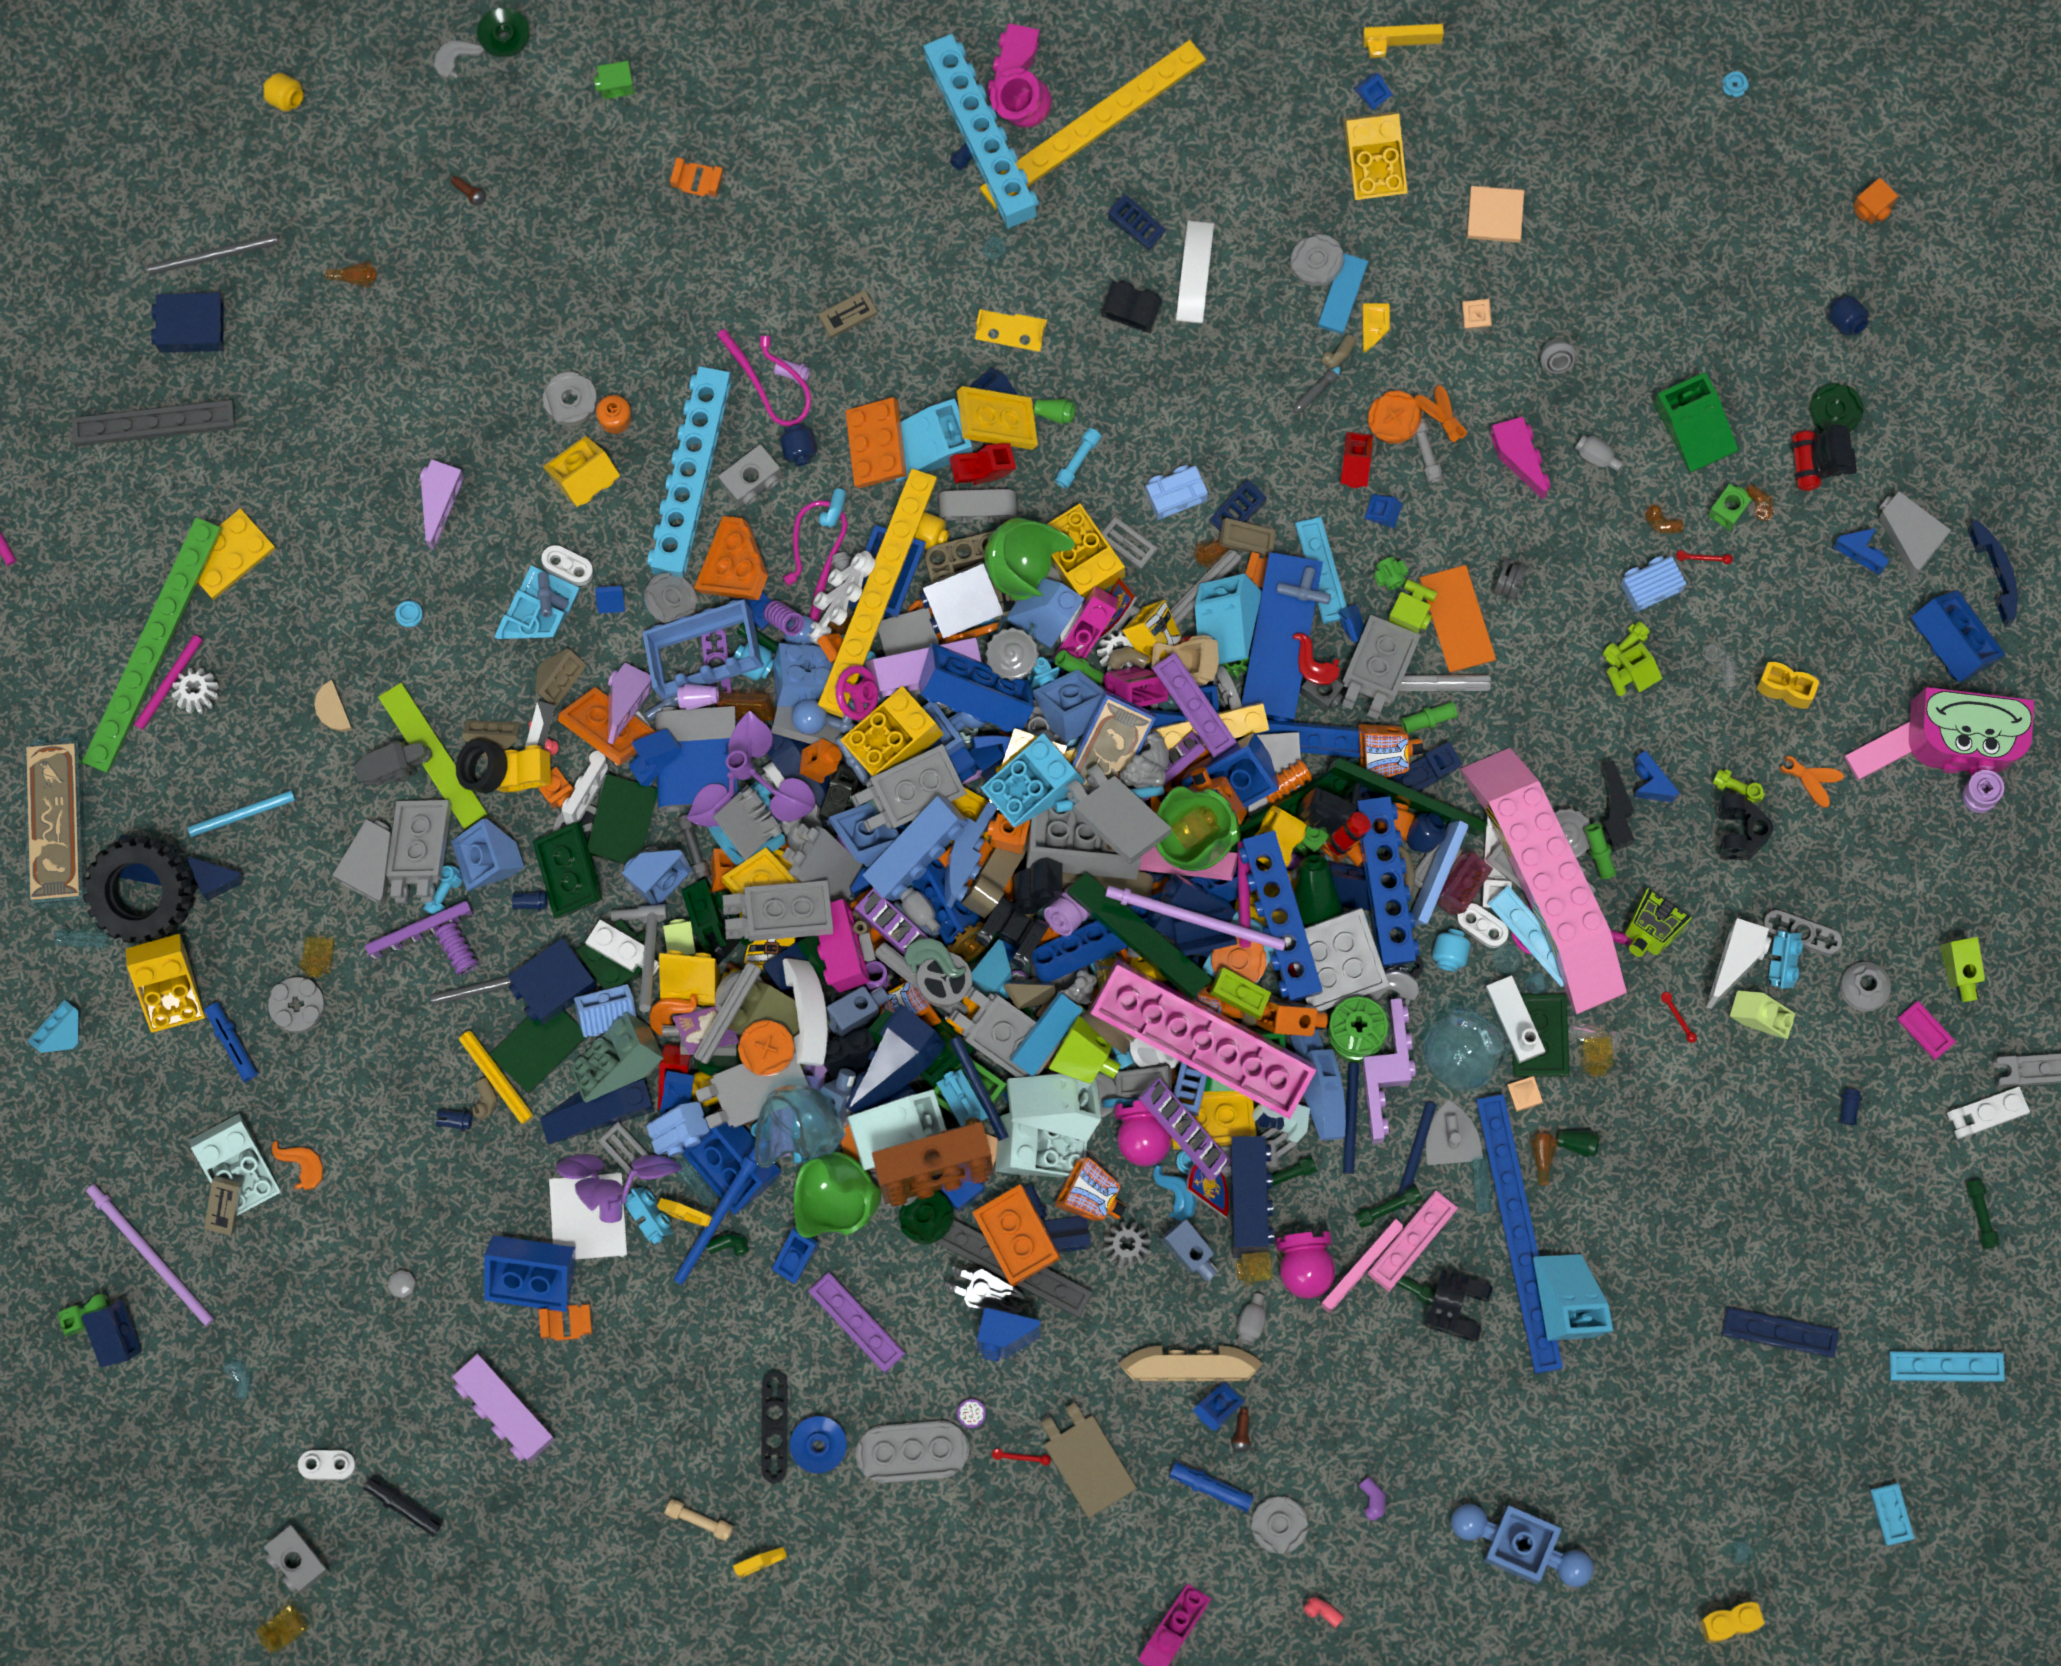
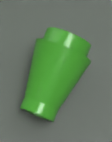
M1037 399L1034 414L1062 425L1072 423L1075 415V402H1070L1069 399Z

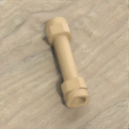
M671 1499L669 1501L665 1515L675 1520L679 1518L713 1532L714 1537L726 1542L728 1541L734 1526L722 1520L718 1523L684 1507L685 1504L677 1500Z

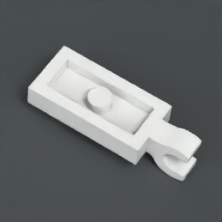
M599 920L585 944L631 972H634L637 966L643 968L644 945ZM654 960L653 975H655V973L659 969V962H657L656 960Z

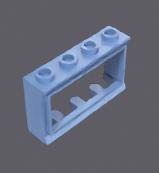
M744 599L730 601L727 605L715 609H705L702 613L690 617H680L677 621L665 625H655L651 629L642 632L652 687L661 699L677 695L678 687L684 686L685 683L706 686L764 667L752 615L753 610ZM744 622L750 657L738 661L733 657L727 658L725 665L713 669L710 666H702L700 673L688 677L684 674H677L674 676L675 681L665 682L660 649Z

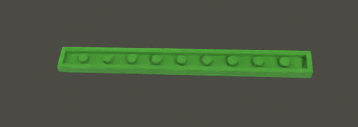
M197 517L195 518L82 763L109 774L222 532L221 527Z

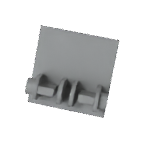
M746 785L713 816L744 860H747L772 836L776 837L782 832L780 822H777L770 815L771 810L765 809L766 803H762L756 794L757 791L752 790L749 785Z

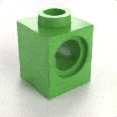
M628 61L597 66L599 76H594L596 92L602 91L603 100L634 94Z
M1729 484L1711 508L1708 517L1731 531L1748 508L1752 498L1749 497V494L1739 486L1734 487ZM1733 502L1737 505L1738 509L1730 510L1725 506V503Z

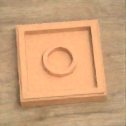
M1471 186L1467 238L1520 243L1524 190Z

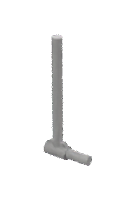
M666 904L638 906L636 909L611 911L612 922L619 921L620 919L623 921L639 919V921L646 923L639 1009L642 1012H648L651 1008L657 923L668 918Z

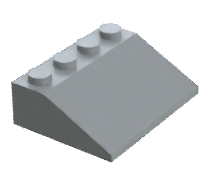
M1083 786L1087 795L1096 790L1094 787ZM1054 805L1030 819L1026 869L1030 868L1034 862L1040 859L1049 858L1063 864V873L1085 874L1087 872L1089 875L1137 880L1141 857L1132 864H1128L1086 825L1073 810L1056 813Z

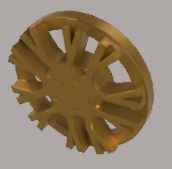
M978 922L974 928L971 925L967 928L965 927V933L962 935L959 932V936L954 937L957 941L954 944L948 945L947 950L960 956L966 963L976 958L985 949L984 946L974 941L985 923Z

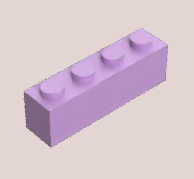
M976 638L939 645L981 662ZM929 648L867 661V669L874 676L877 693L882 692V697L891 696L901 686L908 687V692L919 690V681Z
M478 1354L452 1376L457 1382L453 1386L464 1399L470 1396L476 1403L472 1407L483 1420L488 1416L495 1424L491 1427L492 1431L501 1440L507 1438L513 1444L510 1451L520 1462L525 1458L531 1463L555 1441L550 1433Z

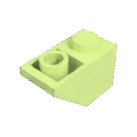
M1737 991L1730 1017L1744 1026L1788 1039L1795 1013L1765 993Z

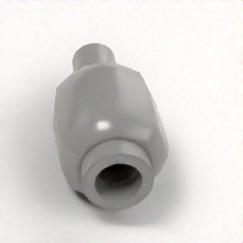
M1583 435L1575 447L1579 451L1580 457L1594 466L1601 468L1609 466L1618 472L1623 464L1622 461L1614 457L1612 447L1596 436L1586 437Z
M909 888L902 894L900 898L902 910L907 917L916 925L927 926L933 934L936 933L941 926L935 920L936 912L928 898L922 892L915 891L913 888Z
M1254 1293L1251 1304L1246 1305L1239 1316L1236 1332L1239 1335L1237 1340L1242 1344L1254 1345L1255 1340L1259 1339L1262 1335L1266 1318L1265 1310L1262 1307L1264 1301L1262 1294Z

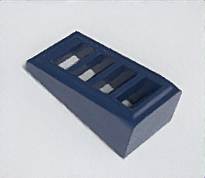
M1123 194L1108 212V220L1148 250L1166 232L1164 227L1126 194ZM1125 207L1129 209L1123 217L1119 215ZM1134 214L1137 215L1135 220L1131 224H1129L1128 220ZM1142 221H1145L1146 224L1138 232L1136 228ZM1151 227H1153L1155 230L1146 239L1144 235Z
M1247 480L1209 519V522L1221 532L1222 520L1220 517L1222 515L1225 518L1237 520L1228 511L1230 508L1240 516L1237 521L1247 522L1266 504V496ZM1246 493L1255 500L1254 503L1245 496ZM1238 500L1248 508L1246 512L1236 503Z

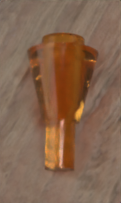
M364 262L343 268L342 270H326L325 277L326 280H343V282L370 288L371 283H374L376 280V271L370 262Z
M1220 540L1196 544L1194 555L1199 565L1210 568L1231 548L1219 546Z
M1536 1134V1140L1530 1139L1536 1167H1538V1185L1549 1186V1167H1551L1558 1140H1553V1134Z

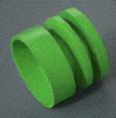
M1357 996L1344 1000L1337 1005L1329 1021L1327 1037L1330 1047L1337 1056L1349 1062L1359 1063L1363 1061L1364 1057L1377 1055L1384 1045L1387 1036L1388 1021L1386 1013L1378 1003L1369 998ZM1355 1022H1360V1026L1363 1027L1362 1032H1357V1029L1354 1027Z

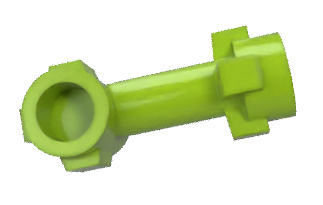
M1638 621L1635 625L1632 624L1628 628L1630 634L1619 646L1611 643L1605 649L1603 656L1606 657L1605 661L1612 667L1616 666L1621 669L1622 665L1618 656L1631 649L1638 641L1644 643L1648 639L1647 635L1650 631L1643 623Z
M1719 769L1713 781L1717 789L1723 791L1727 787L1745 795L1746 800H1750L1753 804L1762 802L1765 793H1763L1761 784L1755 782L1747 785L1730 777L1731 771Z

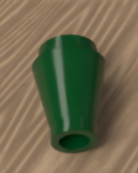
M1560 1130L1557 1147L1565 1148L1586 1158H1589V1156L1596 1157L1600 1135L1594 1134V1131Z

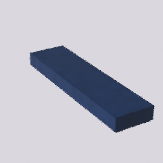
M1727 1307L1722 1336L1834 1358L1839 1330Z

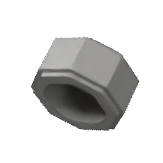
M399 1270L390 1276L388 1288L394 1297L406 1299L414 1294L417 1283L410 1272Z

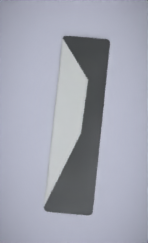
M541 701L537 702L526 746L538 745L544 750L555 705Z

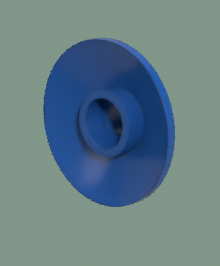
M815 1416L807 1418L798 1424L791 1435V1455L799 1467L810 1473L820 1474L833 1470L841 1463L846 1453L847 1441L842 1428L835 1421L827 1417ZM822 1441L824 1443L823 1450H814V1443Z

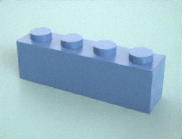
M936 796L863 874L864 878L882 898L892 901L900 899L902 894L908 890L907 887L914 880L919 879L925 874L926 867L933 860L943 855L945 847L952 840L962 835L968 820L948 799Z

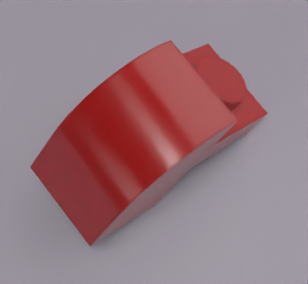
M1010 443L986 445L977 453L954 454L949 458L955 484L973 482L974 485L992 482L1004 478L1016 469Z

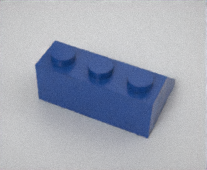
M877 525L874 526L865 551L871 553L874 559L877 557L887 531L886 528ZM914 538L884 617L899 616L926 542ZM868 575L867 577L863 578L862 587H861V588H862V592H863V589H864V587H865V584H866V582H867V579H868L869 575ZM859 599L856 602L849 600L848 608L855 610Z
M1959 590L1934 598L1911 617L1915 622L1918 632L1926 637L1931 644L1934 654L1943 660L1947 666L1948 673L1954 679H1957L1959 683L1972 678L2006 655Z
M1255 732L1239 740L1237 744L1216 758L1210 756L1188 768L1181 781L1184 787L1189 788V786L1194 784L1191 773L1196 769L1205 767L1210 779L1221 776L1227 778L1245 808L1280 788L1271 756Z
M728 1122L712 1129L709 1128V1132L700 1137L701 1143L685 1148L684 1153H682L721 1200L741 1169L740 1163L745 1155H749L757 1143L743 1125L734 1128L733 1125L729 1127ZM765 1151L759 1159L760 1165L754 1174H750L729 1208L734 1215L770 1187L782 1173L773 1160L767 1158Z
M493 1235L484 1255V1300L567 1312L575 1272V1247Z
M985 1308L977 1338L978 1353H982V1358L989 1361L999 1362L1000 1358L1007 1359L1040 1338L1041 1321Z

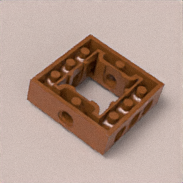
M982 1122L871 1152L885 1205L891 1203V1207L903 1205L908 1202V1198L918 1196V1199L929 1198L935 1195L934 1191L945 1188L946 1192L960 1189L962 1183L972 1181L973 1184L983 1183L989 1180L988 1176L993 1175L991 1151ZM943 1173L940 1179L932 1180L931 1176Z

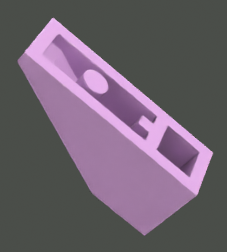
M432 459L429 466L423 468L420 482L425 538L428 547L434 550L462 485L464 476L462 470Z
M624 663L619 671L615 670L608 681V685L611 686L608 697V743L612 745L648 698L652 686L650 674L627 663Z

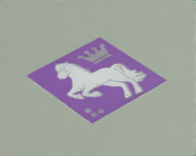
M716 1006L673 1017L689 1055L695 1054L718 1014ZM728 1029L717 1048L740 1043L737 1035Z

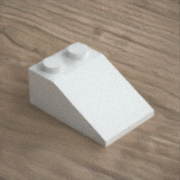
M1736 919L1728 934L1707 1002V1008L1712 1009L1755 965L1758 959L1763 960L1771 942V938L1767 937L1769 928Z

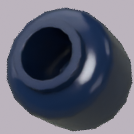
M1853 296L1839 297L1832 302L1829 321L1841 334L1855 336L1867 327L1869 312L1857 298Z
M795 425L784 430L785 433L780 437L784 459L788 462H795V466H804L811 463L810 458L814 457L818 452L814 432L809 428H805V425Z
M1420 813L1410 825L1407 835L1408 846L1412 850L1421 853L1432 852L1446 837V825L1442 818L1434 813Z

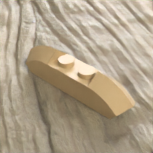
M1152 1346L1130 1354L1119 1363L1120 1367L1133 1381H1248L1263 1364L1251 1354L1228 1346H1219V1355H1213L1211 1350L1196 1351V1355H1185L1183 1350H1170L1168 1355H1163L1162 1346Z

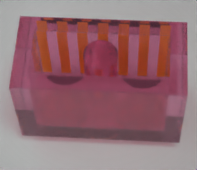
M1473 852L1459 855L1450 869L1436 904L1449 915L1465 913L1493 868Z

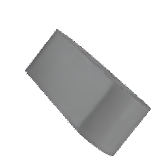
M1009 489L944 491L938 494V515L945 522L956 521V523H973V520L1000 522V519L1016 518V492Z

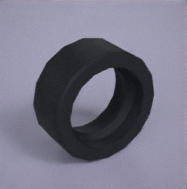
M479 739L467 743L460 751L456 762V777L459 784L465 789L483 794L495 791L503 782L507 771V757L504 750L498 744ZM486 752L488 757L487 769L484 776L477 782L475 777L476 763L479 757Z

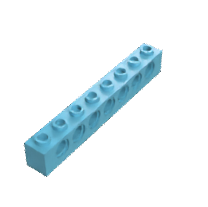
M950 34L923 45L924 56L1007 229L1037 217L1036 206L1039 203L1033 190L1029 192L1026 186L1028 184L1026 174L1023 169L1018 170L1015 164L1018 162L1017 156L1013 148L1008 149L1005 143L1007 136L1003 127H997L995 120H997L996 113L992 105L987 106L984 100L987 97L982 84L977 85L974 80L976 73L972 64H967L964 59L966 53L962 43H956L953 35ZM948 65H956L953 68H947ZM958 86H966L964 89H957ZM969 107H976L974 110H967ZM980 128H986V129H987V130L982 131V132L977 131V130L980 129ZM991 149H996V150H998V151H996V152H994V153H989V152H987L988 150H991ZM999 171H1008L1006 174H998ZM1011 192L1019 193L1015 196L1008 195Z
M699 366L697 375L693 374L691 377L690 390L693 392L691 400L686 399L684 415H687L685 424H680L678 440L681 441L679 449H674L672 455V465L675 466L673 474H668L666 480V490L669 491L667 499H662L659 513L663 516L661 524H656L653 539L657 541L655 549H650L647 565H650L652 574L658 575L668 572L673 576L685 578L732 382L730 372ZM705 394L713 396V399L709 402L700 400ZM699 419H705L708 421L707 424L702 427H697L694 425V423ZM692 444H699L702 446L701 449L696 452H691L688 450V448ZM686 469H694L696 471L690 477L682 475ZM680 494H688L690 496L685 502L676 500ZM674 519H682L684 521L679 527H672L670 525ZM668 544L678 546L674 552L664 551Z

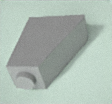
M1899 491L1894 498L1888 496L1879 508L1882 510L1879 521L1909 574L1915 578L1945 541L1951 530Z
M366 819L332 876L336 882L384 907L387 899L389 880L386 877L392 835L389 832L390 828L378 820L372 823Z

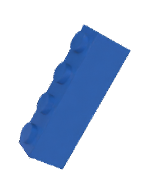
M931 643L919 681L921 696L929 702L944 704L954 712H964L972 715L980 722L995 724L1005 732H1013L1014 728L1023 730L1034 710L1030 681L1018 678L1012 681L1007 678L1001 679L998 674L992 673L989 665Z

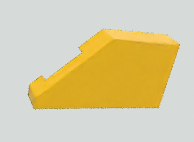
M1363 303V352H1368L1389 332L1390 304Z
M660 1198L657 1205L659 1210L675 1219L700 1226H709L712 1219L709 1215L667 1199Z
M781 1547L756 1555L734 1565L733 1568L738 1578H742L786 1559L787 1555L784 1548Z

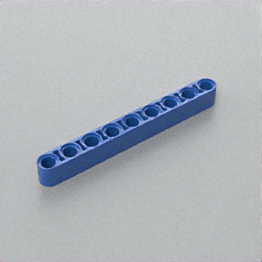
M1238 863L1232 881L1194 877L1188 880L1227 902L1239 898ZM1163 891L1149 898L1158 901ZM1131 905L1128 907L1143 921H1145L1149 926H1151L1146 921V919L1148 918V909L1141 908L1135 905ZM1097 920L1075 930L1071 935L1061 936L1039 946L1034 950L1032 960L1037 978L1043 982H1050L1119 952L1128 946Z

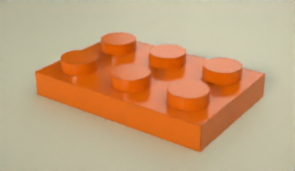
M892 397L845 410L854 486L862 488L907 476L898 400Z
M594 687L561 711L558 721L620 766L637 753L632 745L633 741L653 734L656 731L634 716L614 744L608 743L609 696Z
M1019 1184L972 1212L1011 1286L1014 1287L1062 1259L1023 1185Z

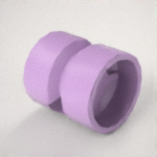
M1990 770L1976 772L1964 786L1962 792V800L1965 806L1976 813L1990 811L2003 796L2004 782L1996 772Z
M1073 884L1069 885L1062 892V896L1044 910L1046 922L1055 932L1064 936L1071 935L1082 921H1085L1091 915L1067 895L1068 889Z

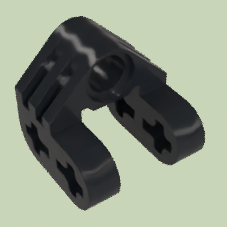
M1728 794L1721 796L1718 804L1719 819L1747 820L1746 835L1730 834L1722 837L1720 842V859L1750 860L1770 839L1773 831L1772 821L1750 800H1746L1745 795ZM1760 825L1766 829L1767 833L1760 836L1755 834L1752 828Z
M1002 895L974 941L986 948L996 933L1006 943L1018 947L1010 963L1022 970L1050 925L1039 918L1034 922L1028 916L1012 908L1014 902Z
M1441 1270L1425 1326L1438 1332L1478 1342L1482 1327L1460 1320L1458 1317L1465 1296L1490 1302L1493 1287L1469 1279L1466 1276L1462 1277L1456 1273Z

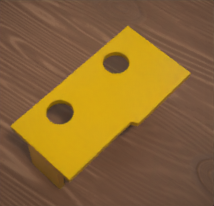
M979 309L975 339L1040 352L1047 320L1020 314L1012 316ZM991 329H996L999 332V336L992 339L989 337L988 332ZM1022 335L1030 337V342L1027 345L1020 343Z

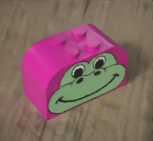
M1926 687L1911 701L1910 749L1918 761L1929 767L1941 768L1945 773L1966 771L1970 772L1971 776L1981 770L2000 773L2015 763L2030 748L2033 732L2034 700Z

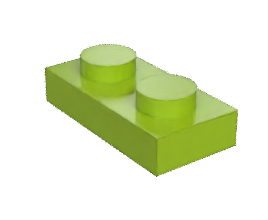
M1222 967L1217 973L1209 994L1259 1019L1262 1017L1271 992Z

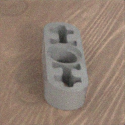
M1771 911L1763 921V927L1769 928L1768 935L1772 937L1777 935L1778 930H1787L1784 927H1778L1777 930L1772 929L1773 924L1769 920L1773 921L1775 917L1780 918V923L1785 926L1789 925V921L1794 922L1789 933H1795V929L1799 926L1806 927L1810 932V937L1807 940H1802L1803 948L1825 956L1836 954L1842 946V938L1837 931L1783 911ZM1816 931H1819L1818 938L1826 939L1828 936L1833 937L1832 942L1836 946H1831L1830 949H1827L1823 941L1817 940L1815 945L1811 944V942L1815 938Z

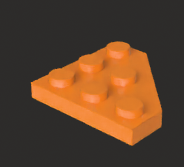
M722 516L694 589L702 594L759 600L768 574L749 523L742 518Z

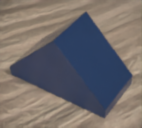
M192 857L187 859V864L192 869L199 889L207 901L243 884L244 877L240 872Z

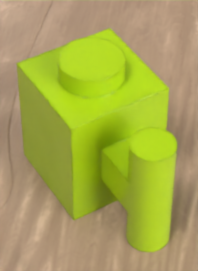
M1408 579L1404 589L1413 594L1410 596L1403 592L1400 593L1388 622L1419 634L1421 628L1424 630L1428 628L1433 616L1428 614L1431 605L1422 600L1425 598L1434 602L1438 592Z
M1642 642L1618 656L1623 667L1622 670L1618 671L1617 667H1610L1607 670V674L1618 696L1626 694L1625 685L1630 682L1640 693L1663 679L1654 657Z

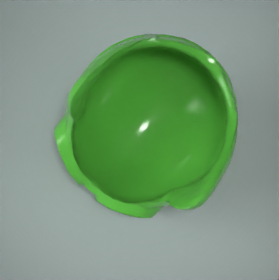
M1020 517L1011 518L990 535L984 552L985 568L995 587L1002 593L1009 595L1011 599L1020 601L1027 600L1033 596L1041 597L1043 594L1038 590V586L1049 574L1052 565L1051 555L1058 551L1071 550L1075 543L1070 536L1047 524Z
M1182 786L1175 787L1164 798L1157 811V815L1172 828L1171 835L1156 845L1157 850L1165 861L1181 870L1199 871L1208 869L1220 862L1228 854L1231 847L1240 841V826L1236 812L1231 809V804L1222 795L1212 789L1207 788L1202 792H1197Z
M835 1151L814 1155L801 1166L795 1184L794 1215L799 1235L804 1238H811L825 1232H840L847 1236L860 1230L870 1222L871 1216L876 1214L881 1202V1189L874 1183L868 1172L863 1171L862 1165L852 1157Z

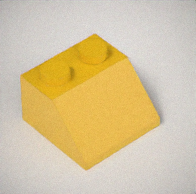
M587 436L581 438L543 466L567 499L576 507L588 503L593 498V495L602 489L610 487L614 480L620 476L605 451Z

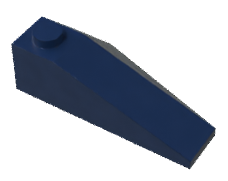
M772 733L773 744L765 754L766 758L775 765L784 779L794 778L806 783L812 790L816 804L820 807L821 812L831 782L829 775L825 777L823 783H819L799 773L802 749L811 744ZM821 819L823 829L831 825L829 821Z

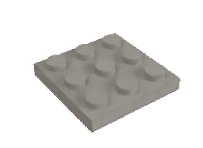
M1361 907L1304 927L1323 989L1322 994L1306 998V1004L1317 1008V1011L1320 1012L1337 1006L1348 998L1361 997L1389 987ZM1288 937L1283 938L1286 940L1287 950H1293L1295 948L1294 941ZM1293 964L1297 978L1303 975L1302 967L1298 964Z

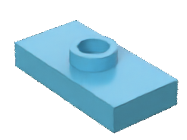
M1899 1483L1870 1490L1885 1546L1915 1539Z

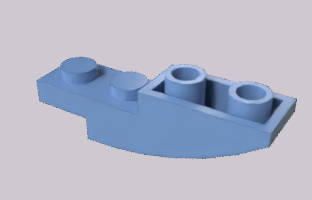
M990 802L987 803L976 822L966 817L968 824L964 827L962 835L955 839L945 873L946 906L952 908L956 900L960 902L963 900L969 889L966 883L969 878L974 881L982 868L978 864L982 856L979 851L985 839L981 837L985 831H988L990 820L996 821L997 819L994 817L997 807Z
M1315 1030L1313 1036L1291 1035L1290 1038L1296 1054L1316 1065L1317 1071L1303 1095L1308 1108H1310V1114L1320 1141L1343 1139L1346 1128L1345 1100L1342 1080L1333 1049H1324L1318 1030Z

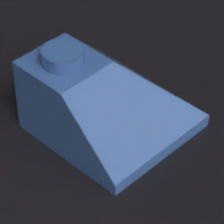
M1044 578L1038 586V590L1043 596H1033L1027 600L1017 601L1005 620L1018 629H1023L1026 634L1032 635L1033 639L1051 649L1085 598L1063 583Z
M1079 669L1033 690V696L1050 729L1065 742L1084 734L1104 693L1101 687Z
M869 803L830 816L828 819L854 859L868 867L900 836L896 828L891 829L890 827L887 829L885 824L869 832L866 831L863 822L878 815Z
M482 819L451 841L467 891L509 878L525 868L517 843L488 819Z
M680 850L646 852L630 859L626 863L622 875L648 905H659L692 872V869Z

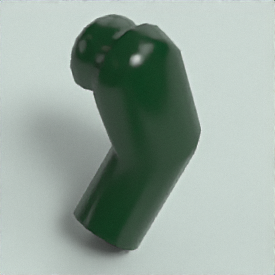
M724 1234L711 1239L706 1246L710 1254L726 1248H733L736 1256H742L749 1252L747 1239L732 1234Z

